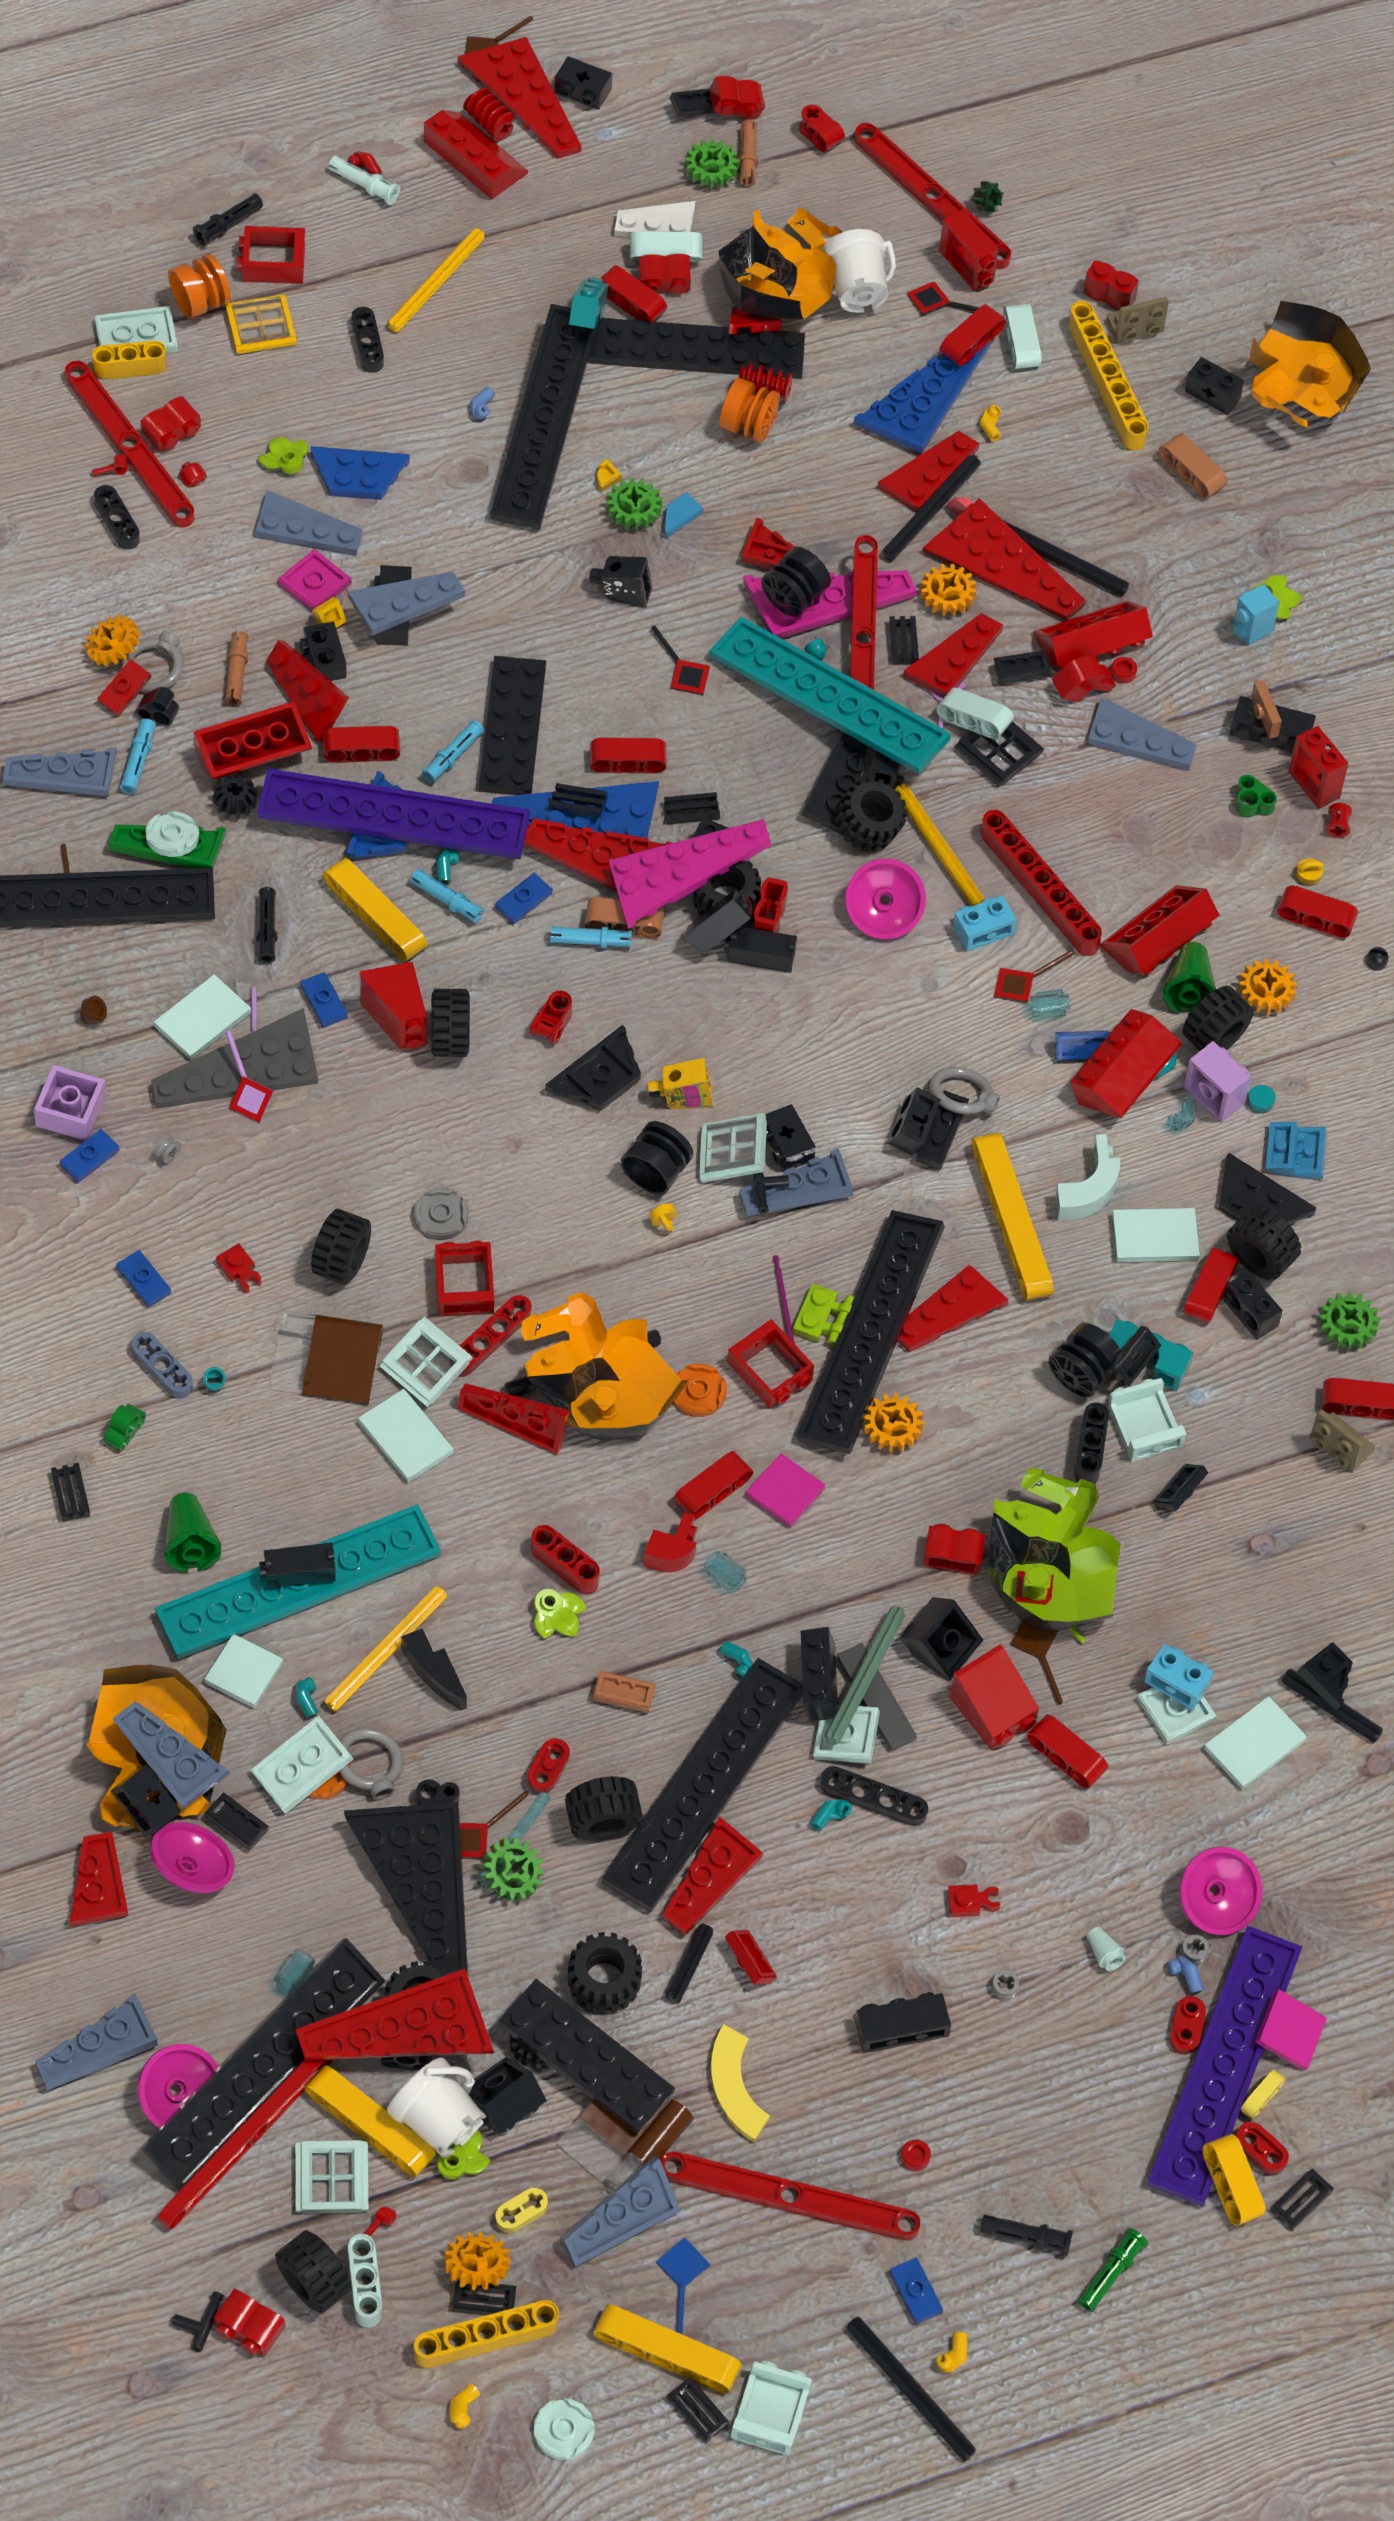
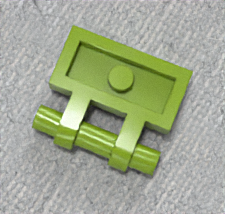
M812 1283L794 1324L793 1334L817 1343L821 1335L824 1334L829 1336L827 1344L834 1347L855 1297L847 1295L843 1303L836 1302L838 1292ZM834 1314L837 1316L835 1323H828L830 1315Z

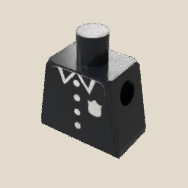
M609 556L606 559L604 569L591 568L589 581L593 584L603 585L605 598L642 608L647 607L652 591L647 557Z

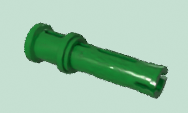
M1126 2228L1124 2238L1117 2247H1112L1109 2251L1110 2259L1098 2275H1096L1082 2296L1078 2298V2303L1087 2311L1094 2312L1096 2306L1110 2290L1123 2270L1131 2268L1134 2265L1133 2260L1140 2250L1146 2249L1148 2246L1147 2239L1133 2228Z

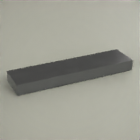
M863 1643L837 1654L836 1658L850 1682L854 1679L867 1653ZM877 1669L861 1701L866 1707L879 1708L880 1715L877 1729L890 1751H893L915 1741L917 1735Z

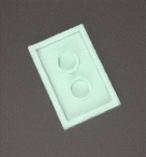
M170 306L94 316L99 346L159 341L165 345L166 353L178 351Z
M214 974L155 1020L154 1027L185 1056L192 1060L223 1036L226 1030H230L251 1014V1007Z
M1195 1208L1113 1210L1112 1220L1116 1262L1199 1261L1200 1253Z
M405 1389L358 1418V1423L407 1483L454 1454L452 1446Z
M1268 1696L1205 1744L1204 1750L1243 1790L1306 1742L1307 1736Z
M318 1715L250 1771L286 1814L350 1763L353 1757Z

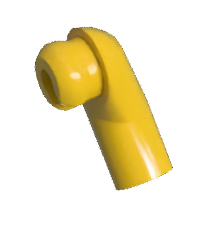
M995 404L990 405L980 419V426L991 442L999 440L1002 435L996 427L1001 415V409Z
M953 2333L952 2350L944 2355H938L936 2360L937 2366L941 2371L946 2373L953 2372L967 2361V2333Z
M472 2383L450 2401L449 2419L452 2423H455L458 2429H463L470 2424L471 2418L467 2415L468 2405L480 2396L478 2389Z

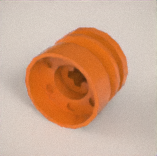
M211 253L203 255L201 259H193L192 268L187 263L169 269L168 280L172 294L180 310L188 319L206 313L207 305L212 309H216L219 307V304L225 305L230 303L231 292L225 273Z
M737 378L725 398L720 414L719 426L721 429L737 434L744 426L745 438L749 439L753 436L754 441L762 443L775 423L780 403V393L773 390L768 394V388L761 387L755 396V383Z

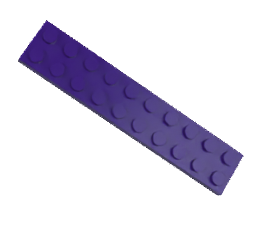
M268 768L257 817L521 860L530 810Z
M1247 1925L1147 2183L1148 2186L1204 2207L1213 2179L1203 2156V2145L1232 2133L1264 2047L1255 2043L1270 2000L1274 1991L1280 1989L1286 1992L1303 1946Z

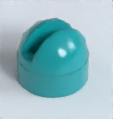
M815 639L804 647L806 653L820 661L827 652L826 645L822 639Z
M218 1367L206 1370L203 1376L205 1387L211 1391L222 1389L226 1383L224 1371ZM208 1380H222V1382L208 1384Z

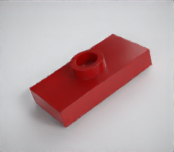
M130 659L97 700L114 714L120 716L152 676L148 671Z
M734 1930L725 1936L737 1957L738 1964L746 1971L754 1985L771 1984L777 1978L776 1973L749 1930Z

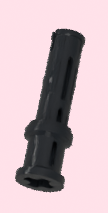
M254 193L220 215L213 214L202 225H195L193 227V234L196 240L202 246H206L212 238L217 235H224L228 227L257 209L262 208V199L258 194Z
M984 2214L980 2233L1036 2245L1035 2248H1038L1040 2251L1044 2249L1062 2252L1063 2256L1068 2257L1073 2230L1069 2229L1065 2232L1049 2228L1048 2224H1040V2227Z

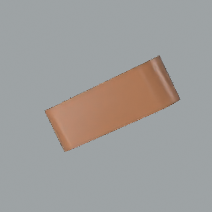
M1184 434L1176 435L1159 447V454L1162 460L1202 498L1210 497L1227 485V477L1224 471Z
M595 897L587 902L584 926L586 929L608 927V930H632V937L655 939L662 934L665 911L661 906L657 909V913L650 917L647 915L636 921L635 926L628 929L619 899Z

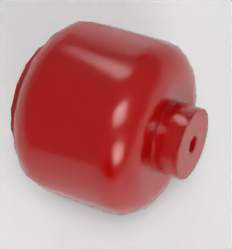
M198 462L185 463L182 465V470L178 475L186 487H194L207 478L206 472Z

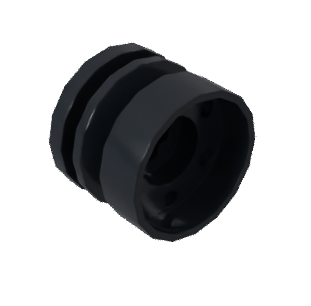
M793 547L779 560V564L774 565L762 577L761 585L768 600L777 609L791 617H799L813 604L814 600L819 598L830 587L831 577L824 563L816 555L805 548Z
M650 1121L636 1137V1142L632 1143L620 1160L624 1173L640 1188L659 1195L667 1193L677 1180L678 1173L685 1169L694 1155L690 1142L679 1131L665 1123Z
M1082 1322L1067 1336L1066 1342L1060 1344L1057 1350L1049 1356L1048 1364L1056 1379L1074 1394L1089 1398L1105 1383V1379L1115 1372L1109 1366L1119 1355L1121 1349L1105 1331L1093 1324Z

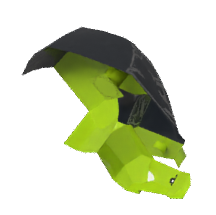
M1028 1468L1021 1486L1034 1494L1059 1504L1062 1511L1055 1515L1048 1509L1023 1501L1000 1502L996 1497L986 1573L990 1582L1011 1612L1042 1632L1074 1628L1112 1618L1121 1543L1103 1530L1085 1527L1099 1500L1096 1484L1083 1479L1076 1483L1046 1474L1044 1469ZM1018 1571L1026 1572L1025 1594L1033 1601L1043 1600L1047 1596L1051 1575H1054L1052 1599L1046 1605L1016 1602Z

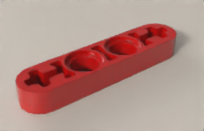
M522 1295L511 1297L459 1345L467 1353L469 1351L473 1359L458 1377H465L471 1374L522 1326L523 1320L531 1316L532 1305L527 1297ZM523 1306L524 1312L519 1310L514 1314V1307L521 1308ZM496 1322H503L508 1328L504 1332H497L492 1326ZM480 1339L485 1340L489 1346L485 1350H478L473 1346L474 1342ZM449 1358V1368H451L455 1362Z

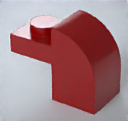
M1094 655L1083 656L1071 661L1051 679L1062 699L1080 702L1092 689L1110 692L1116 686L1111 677V671L1105 665H1100Z
M683 1513L675 1536L653 1529L644 1553L643 1566L661 1572H677L686 1568L696 1555L697 1543L694 1540L698 1527L694 1526L695 1515Z

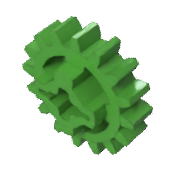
M710 139V143L707 144L704 140H701L700 146L693 144L692 150H687L685 158L687 176L692 175V182L699 180L701 187L706 183L709 184L710 188H713L714 184L723 187V181L731 183L732 177L737 176V169H739L737 151L732 152L731 145L724 147L722 140L718 144L714 143V139Z
M630 478V483L627 484L621 480L620 487L613 485L612 492L607 494L606 510L609 511V518H616V525L624 523L625 529H628L630 525H633L635 530L639 529V525L648 528L649 521L656 523L657 516L661 515L662 498L659 497V489L653 490L652 483H649L647 486L644 485V479H641L639 483H635L634 479Z
M1348 1291L1346 1297H1343L1340 1293L1336 1294L1335 1300L1329 1297L1326 1306L1323 1305L1321 1308V1315L1318 1324L1322 1325L1321 1334L1328 1333L1327 1342L1336 1340L1337 1348H1340L1342 1344H1346L1347 1350H1351L1353 1344L1358 1349H1361L1363 1341L1370 1344L1372 1337L1377 1335L1380 1318L1376 1317L1378 1309H1370L1372 1301L1369 1299L1363 1302L1362 1294L1353 1298L1350 1291ZM1331 1315L1333 1316V1321L1336 1323L1335 1325L1332 1322Z
M518 1837L513 1838L510 1843L507 1838H504L500 1841V1845L494 1843L490 1846L491 1852L488 1851L483 1855V1858L488 1862L480 1865V1869L487 1871V1874L481 1879L482 1881H490L491 1884L487 1890L491 1891L495 1888L497 1890V1899L505 1894L507 1902L513 1901L515 1896L518 1901H522L526 1898V1895L530 1897L535 1893L533 1887L541 1886L542 1882L537 1877L544 1875L545 1871L538 1869V1865L544 1861L543 1859L535 1858L538 1852L537 1848L531 1851L528 1849L529 1841H525L520 1845ZM512 1852H516V1853L520 1854L521 1856H519V1855H513ZM519 1864V1866L515 1868L516 1870L513 1872V1874L511 1873L510 1875L506 1876V1874L510 1871L509 1869L512 1866ZM505 1884H511L514 1888L508 1887Z

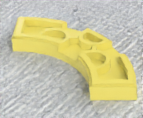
M723 2024L712 2052L711 2081L713 2091L728 2121L743 2136L755 2143L768 2123L770 2115L756 2105L743 2083L741 2060L744 2050L749 2043V2038Z

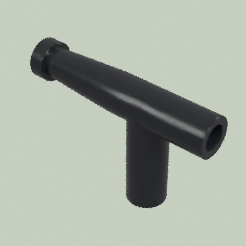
M763 1172L753 1174L758 1213L766 1214L769 1211L766 1188L789 1186L788 1175L764 1177Z
M213 2291L212 2299L201 2322L179 2314H175L172 2320V2326L196 2333L191 2349L197 2352H202L214 2323V2316L218 2311L220 2302L224 2298V2295L219 2292Z

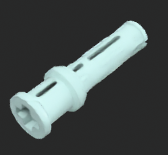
M336 155L329 162V165H332L328 166L330 171L362 186L369 195H376L384 199L388 205H392L397 200L400 194V185L396 183L391 184L383 180V176L379 174H369Z

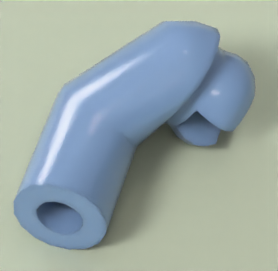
M490 387L484 388L470 402L472 415L478 420L485 419L489 414V408L487 409L486 404L495 397V393Z
M1176 1956V1959L1168 1961V1969L1171 1974L1181 1973L1185 1976L1190 1993L1204 1990L1198 1967L1184 1956Z

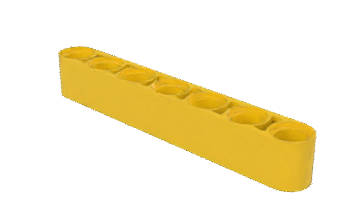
M1077 301L1071 307L1069 329L1124 445L1130 450H1140L1146 444L1149 428L1148 422L1092 305L1086 301Z
M997 1132L972 1138L973 1153L1025 1301L1053 1295V1281L1001 1133Z

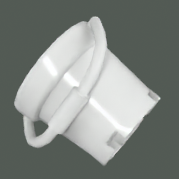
M869 229L848 230L829 239L821 250L828 253L837 264L832 294L838 295L841 307L849 312L861 313L864 312L863 306L871 305L873 310L885 303L889 297L887 282L893 277L896 268V258L891 241H884L879 233ZM886 248L890 261V267L887 274H885L884 267Z
M437 2058L421 2068L401 2087L387 2107V2114L399 2123H405L443 2158L455 2152L450 2147L453 2143L463 2146L482 2126L483 2121L481 2119L486 2118V2115L469 2096L475 2083L473 2075L467 2069L450 2066L444 2058ZM453 2074L464 2076L461 2085Z

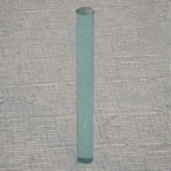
M540 1793L507 1838L509 1843L515 1837H518L520 1842L550 1801L551 1797L547 1793ZM486 1870L476 1880V1883L482 1888H486L490 1883L489 1880L482 1881L481 1879L487 1874Z

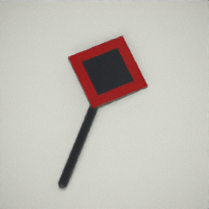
M935 281L907 292L908 297L922 315L946 305L970 311H976L980 308L949 301Z
M653 625L651 627L652 631L677 663L671 689L704 695L710 666L680 660L657 627Z

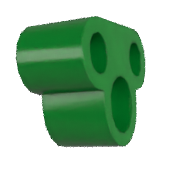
M1251 775L1240 777L1236 792L1238 796L1236 802L1237 813L1247 818L1253 817L1257 813L1265 816L1271 815L1275 810L1276 794ZM1247 801L1252 803L1253 805H1246L1243 802Z
M131 1404L126 1406L120 1405L110 1420V1427L104 1436V1442L120 1451L124 1450L143 1425L147 1416L146 1412Z

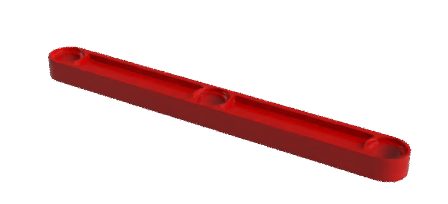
M861 123L856 127L855 142L942 222L943 219L964 209L998 248V253H1003L1006 256L1003 260L997 259L996 269H1004L1009 266L1012 254L1011 249L876 126L871 123ZM869 132L872 134V137L866 139L862 138L859 134ZM929 192H935L939 195V197L936 199L928 198L926 194Z
M79 360L68 363L65 367L67 383L118 451L126 455V461L172 523L182 528L193 524L195 518L193 505L89 367ZM73 370L84 372L80 377L70 375ZM126 440H134L136 442V445L133 447H126L123 445V442ZM187 511L190 515L186 518H179L176 516V513Z
M862 535L856 539L853 550L850 677L874 690L878 543L872 536ZM861 544H869L873 550L869 553H864L860 551L859 546ZM865 634L870 638V641L862 644L857 641L856 636Z
M305 2059L160 2212L157 2220L169 2230L175 2228L305 2092V2086L324 2065L329 2066L335 2059Z
M668 2152L660 2160L669 2182L901 2240L914 2239L920 2231L921 2220L916 2212L909 2209L680 2152ZM670 2160H676L681 2164L682 2168L678 2173H669L665 2169V2164ZM786 2189L795 2190L798 2194V2199L792 2203L786 2202L782 2199V2192ZM909 2218L915 2223V2229L905 2232L899 2228L898 2223L901 2219Z

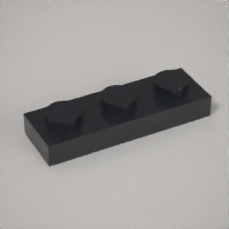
M945 1090L943 1091L948 1098L954 1101L969 1103L968 1098ZM939 1105L925 1143L918 1150L916 1161L942 1170L964 1114L952 1112Z

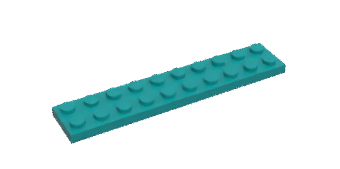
M740 617L709 650L710 657L917 774H920L951 740L950 732L743 617Z
M416 1504L317 1543H332L335 1557L336 1581L267 1589L266 1578H260L259 1567H256L155 1607L156 1616L177 1660L227 1641L233 1635H242L441 1556V1549L419 1505Z

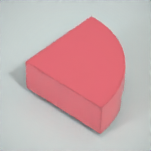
M954 497L947 503L946 507L959 516L973 504V501L967 497Z

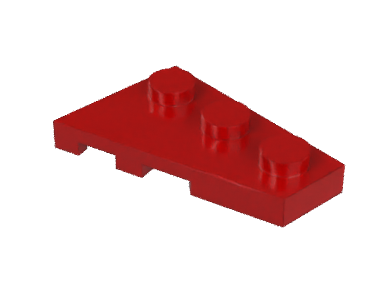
M113 1832L83 1837L70 1927L129 1916Z

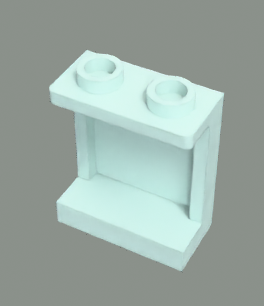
M1162 1378L1156 1380L1146 1379L1138 1385L1131 1387L1122 1386L1110 1393L1107 1406L1131 1462L1184 1447L1187 1434L1183 1425L1178 1426L1163 1393L1164 1382Z
M753 2361L738 2415L733 2424L731 2439L790 2456L812 2379L798 2370H790L788 2372L778 2369L777 2365L769 2361H760V2363Z

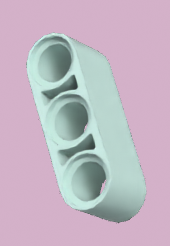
M698 232L630 233V260L639 261L640 256L648 254L663 256L686 254L690 255V262L702 261L703 234Z
M1031 305L1004 306L1003 316L1007 319L1005 329L1014 368L1040 367L1041 350Z
M952 688L936 706L937 714L943 720L992 739H998L1014 720L1013 713L1008 707L959 688Z
M357 2234L348 2243V2262L354 2315L359 2325L370 2328L376 2326L382 2318V2300L374 2240L370 2236ZM358 2248H366L369 2253L365 2256H358L354 2251ZM368 2276L373 2281L368 2285H362L357 2280L360 2277ZM371 2305L376 2310L371 2314H365L361 2311V2308Z

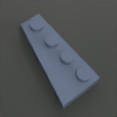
M267 490L255 530V536L262 539L357 556L362 539V529Z
M453 572L348 591V599L372 636L465 597V590Z
M1102 697L1087 743L1088 745L1187 771L1190 769L1196 749L1195 743Z
M116 747L107 748V751L94 752V749L82 750L83 753L68 755L67 752H57L56 755L43 757L41 754L7 757L3 774V785L109 797L117 754Z
M839 1148L830 1151V1155L824 1158L815 1157L808 1160V1164L805 1166L784 1170L783 1175H788L789 1186L766 1188V1199L769 1207L767 1213L853 1196V1187ZM754 1183L739 1189V1196L746 1217L759 1215Z
M137 1701L113 1718L119 1729L150 1768L158 1775L161 1782L183 1809L230 1774L229 1770L215 1762L209 1755L195 1747L185 1737L175 1732Z
M135 1993L128 1997L127 2002L116 2009L114 2007L106 2012L103 2019L92 2026L90 2024L80 2030L78 2036L70 2041L65 2040L35 2061L36 2068L47 2091L158 2046L157 2038Z
M654 2156L561 2237L570 2261L574 2266L580 2265L681 2211L660 2159Z

